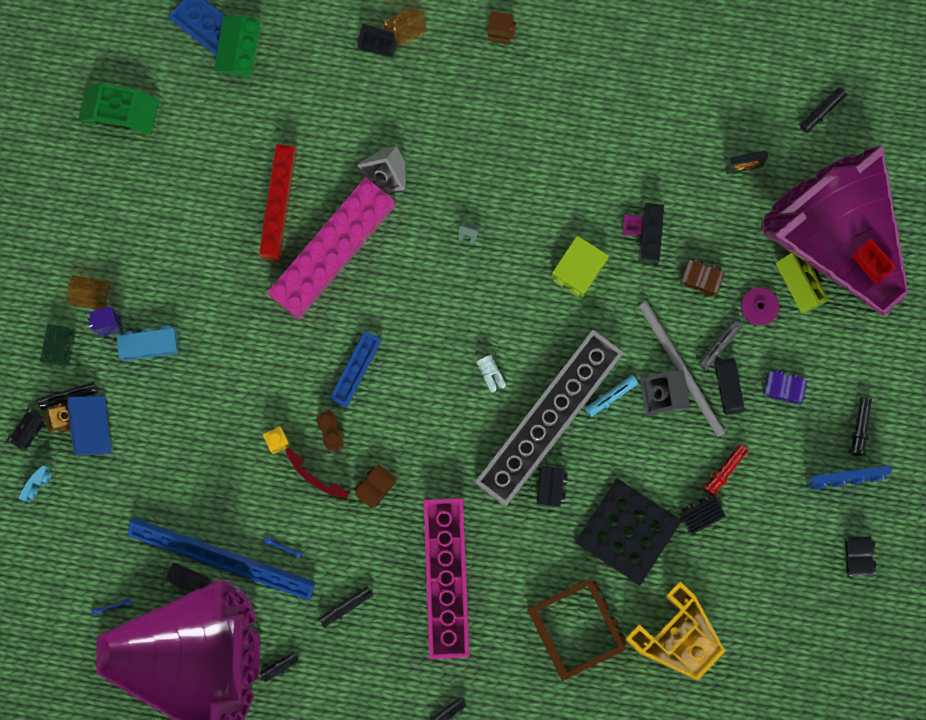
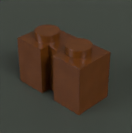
M491 11L488 26V42L510 45V41L515 39L516 22L513 21L514 15Z

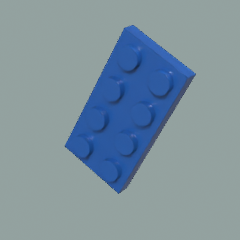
M891 466L812 476L806 479V486L812 487L813 490H819L828 487L830 484L834 488L848 484L847 482H851V485L867 482V479H870V482H878L887 479L886 476L892 474Z

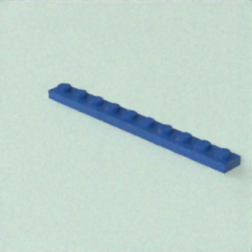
M134 517L130 521L129 537L309 601L312 597L315 581Z

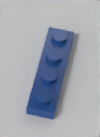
M364 331L330 400L348 408L382 339Z

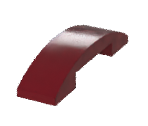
M287 447L285 451L291 464L309 484L331 496L339 498H349L351 496L334 482L328 488L301 467L305 460Z

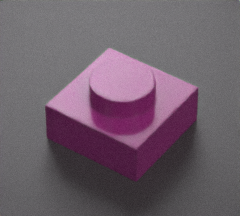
M624 215L622 235L641 237L643 216Z

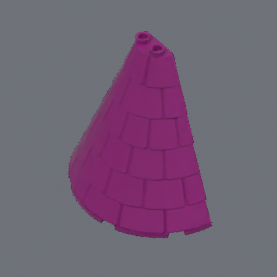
M876 146L865 149L864 153L857 156L851 154L817 171L815 173L816 178H811L806 182L803 180L773 204V211L765 214L760 227L765 236L801 258L802 261L820 271L821 274L836 282L843 289L860 298L862 302L880 313L881 316H884L891 312L893 306L904 300V297L908 294L897 220L894 218L889 173L885 165V149L883 146ZM870 238L896 266L894 271L877 285L851 257Z
M216 580L202 589H197L161 608H156L121 626L98 635L96 642V674L118 686L134 698H138L154 710L158 709L173 720H245L255 695L251 690L253 681H258L260 669L259 632L254 631L253 623L256 620L253 607L242 589L233 587L234 583Z

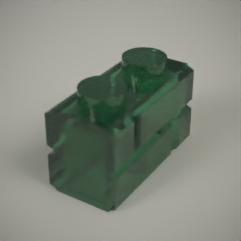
M47 324L40 358L41 363L64 368L67 363H70V344L73 345L75 341V333H73L71 328Z

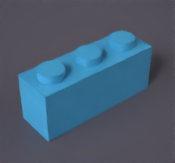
M171 326L160 327V330L152 331V329H142L141 333L126 331L122 332V335L117 336L119 359L122 361L180 354L177 331L171 328Z

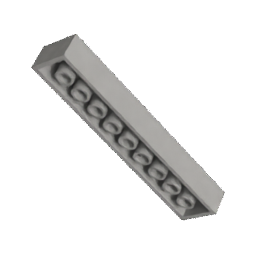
M592 330L479 476L475 485L506 508L621 359L624 352Z

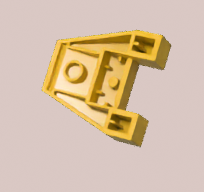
M679 582L666 596V599L680 612L655 638L639 624L626 638V641L639 654L695 680H699L723 655L725 650L696 596L683 583Z

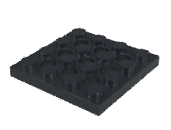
M616 478L576 539L575 544L641 586L682 520ZM623 499L628 503L626 510L618 509V500ZM641 510L644 513L643 520H635L633 517L634 511ZM611 515L617 518V524L613 527L609 526L606 522L607 517ZM652 521L660 523L659 531L654 532L650 529ZM630 526L634 531L633 536H624L623 528ZM598 532L606 534L607 540L604 543L596 540ZM647 537L650 540L648 548L640 546V538ZM616 542L621 543L623 546V551L619 554L612 550V546ZM636 553L639 556L638 564H631L629 562L630 554Z

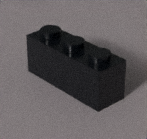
M645 203L639 264L658 265L660 261L664 204Z

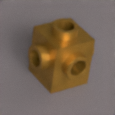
M64 404L52 406L53 409H49L44 413L48 432L58 430L59 433L71 430L68 406H64Z

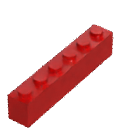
M276 144L259 255L262 259L281 260L297 157L295 146Z

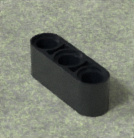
M729 358L715 361L714 366L724 415L744 412V401L735 359Z

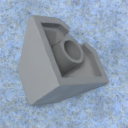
M397 146L382 149L358 163L364 178L366 177L372 183L375 182L383 186V190L390 193L406 188L405 161Z

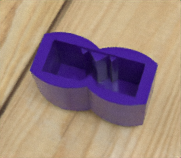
M773 370V372L767 374L763 396L797 405L803 403L808 382L803 379V376L792 374V377L787 376L781 370Z

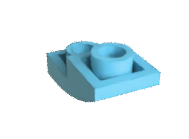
M45 466L39 468L27 481L19 499L31 503V500H34L37 495L36 486L45 487V484L49 483L51 469Z

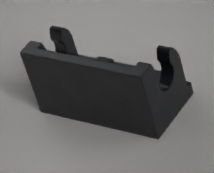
M362 24L357 48L393 59L399 42V36L394 32Z
M29 407L11 436L6 439L23 451L28 449L46 422L43 416Z

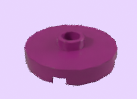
M754 288L747 292L740 306L745 320L756 326H764L771 323L778 315L780 308L775 294L765 288ZM758 303L763 304L764 308H763V309H759V308L757 307V304H758Z

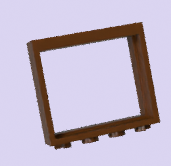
M591 578L527 609L561 681L626 650L625 645H627L623 634L619 635L616 630L619 627L614 616H609L607 611L610 609L605 598L601 599L598 593L601 589L597 581H592ZM588 586L617 648L566 672L537 611Z

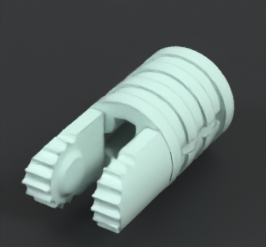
M492 355L476 362L491 393L496 391V385L492 377H494L498 387H506Z

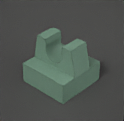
M463 220L458 232L459 241H463L464 236L467 235L470 237L469 244L473 245L480 233L481 226Z

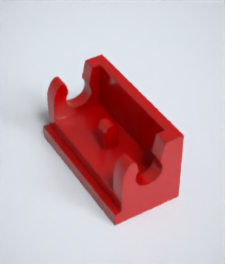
M871 238L851 256L876 285L888 277L896 268L895 264Z

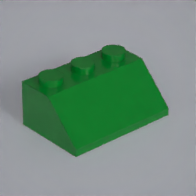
M223 16L214 72L251 79L261 20L244 16Z

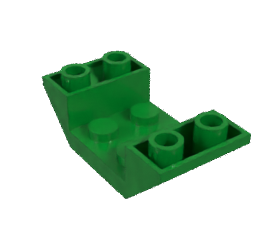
M104 83L86 85L78 121L97 125V122L129 127L135 133L151 136L160 100L135 89Z

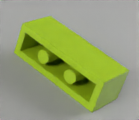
M791 253L776 262L779 273L783 276L787 288L791 292L796 306L800 309L801 313L811 311L829 301L814 270L810 265L802 261L801 258Z

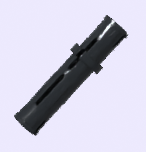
M838 87L816 110L810 112L811 115L799 125L801 130L808 134L818 123H821L824 120L823 118L847 96L846 91Z
M92 382L62 392L56 391L52 395L38 398V404L40 409L44 410L45 408L68 402L67 398L85 397L97 394V388L95 383Z
M366 586L338 606L334 605L332 610L318 617V620L325 629L337 619H343L345 614L374 595Z

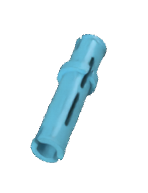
M630 375L604 395L600 394L597 400L585 407L589 416L593 417L602 409L609 408V404L637 386L638 382L635 377Z

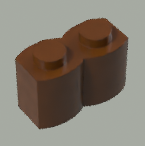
M697 259L688 260L680 285L711 296H717L725 272L721 271V268L718 266H705L702 261Z
M329 410L317 414V424L323 433V443L330 453L343 450L344 439L338 431V421L333 412Z
M381 465L377 467L372 466L366 474L368 478L364 482L360 481L354 488L356 491L354 495L372 510L376 508L397 482V478Z

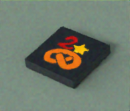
M764 150L730 157L725 167L726 175L762 168L769 157L768 152Z

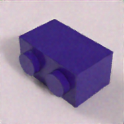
M112 306L89 312V328L93 329L94 333H97L100 337L123 332L120 315Z

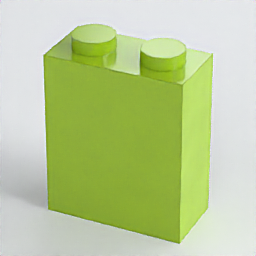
M576 236L553 271V281L559 286L565 285L568 287L573 295L584 297L608 261L609 256L579 236Z

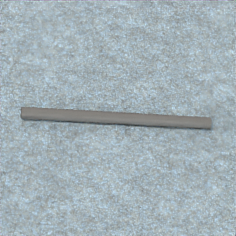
M647 301L639 305L640 310L676 370L684 371L686 386L717 438L725 434L726 432Z

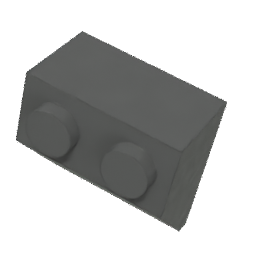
M669 370L640 379L646 416L673 413L690 408L683 370Z

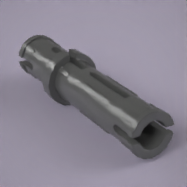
M733 319L712 347L709 346L707 348V353L698 362V365L703 370L707 371L716 358L719 359L721 357L720 353L742 328V325Z

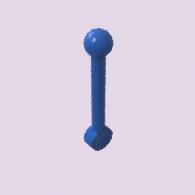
M267 537L264 540L265 544L274 545L282 550L294 554L296 558H300L302 556L301 551H294L288 547L276 543L270 537Z
M127 598L123 602L100 609L94 608L91 613L93 616H97L100 612L124 605L130 606L132 601Z

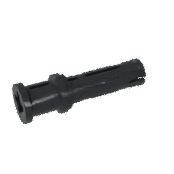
M860 397L855 431L851 434V438H853L852 445L848 451L851 455L866 456L865 446L866 441L869 439L867 427L872 398Z

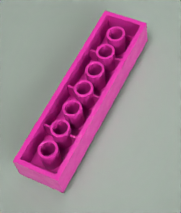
M365 177L267 292L270 298L297 320H300L395 208V200Z
M463 499L424 500L429 658L469 657Z

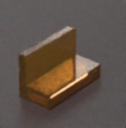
M413 8L383 22L385 30L394 32L398 46L427 32L423 11Z
M73 275L68 285L69 304L96 309L106 308L107 294L111 288V281Z

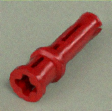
M738 444L721 468L712 473V478L706 485L702 486V489L710 496L716 497L722 485L727 484V478L749 450L742 444Z

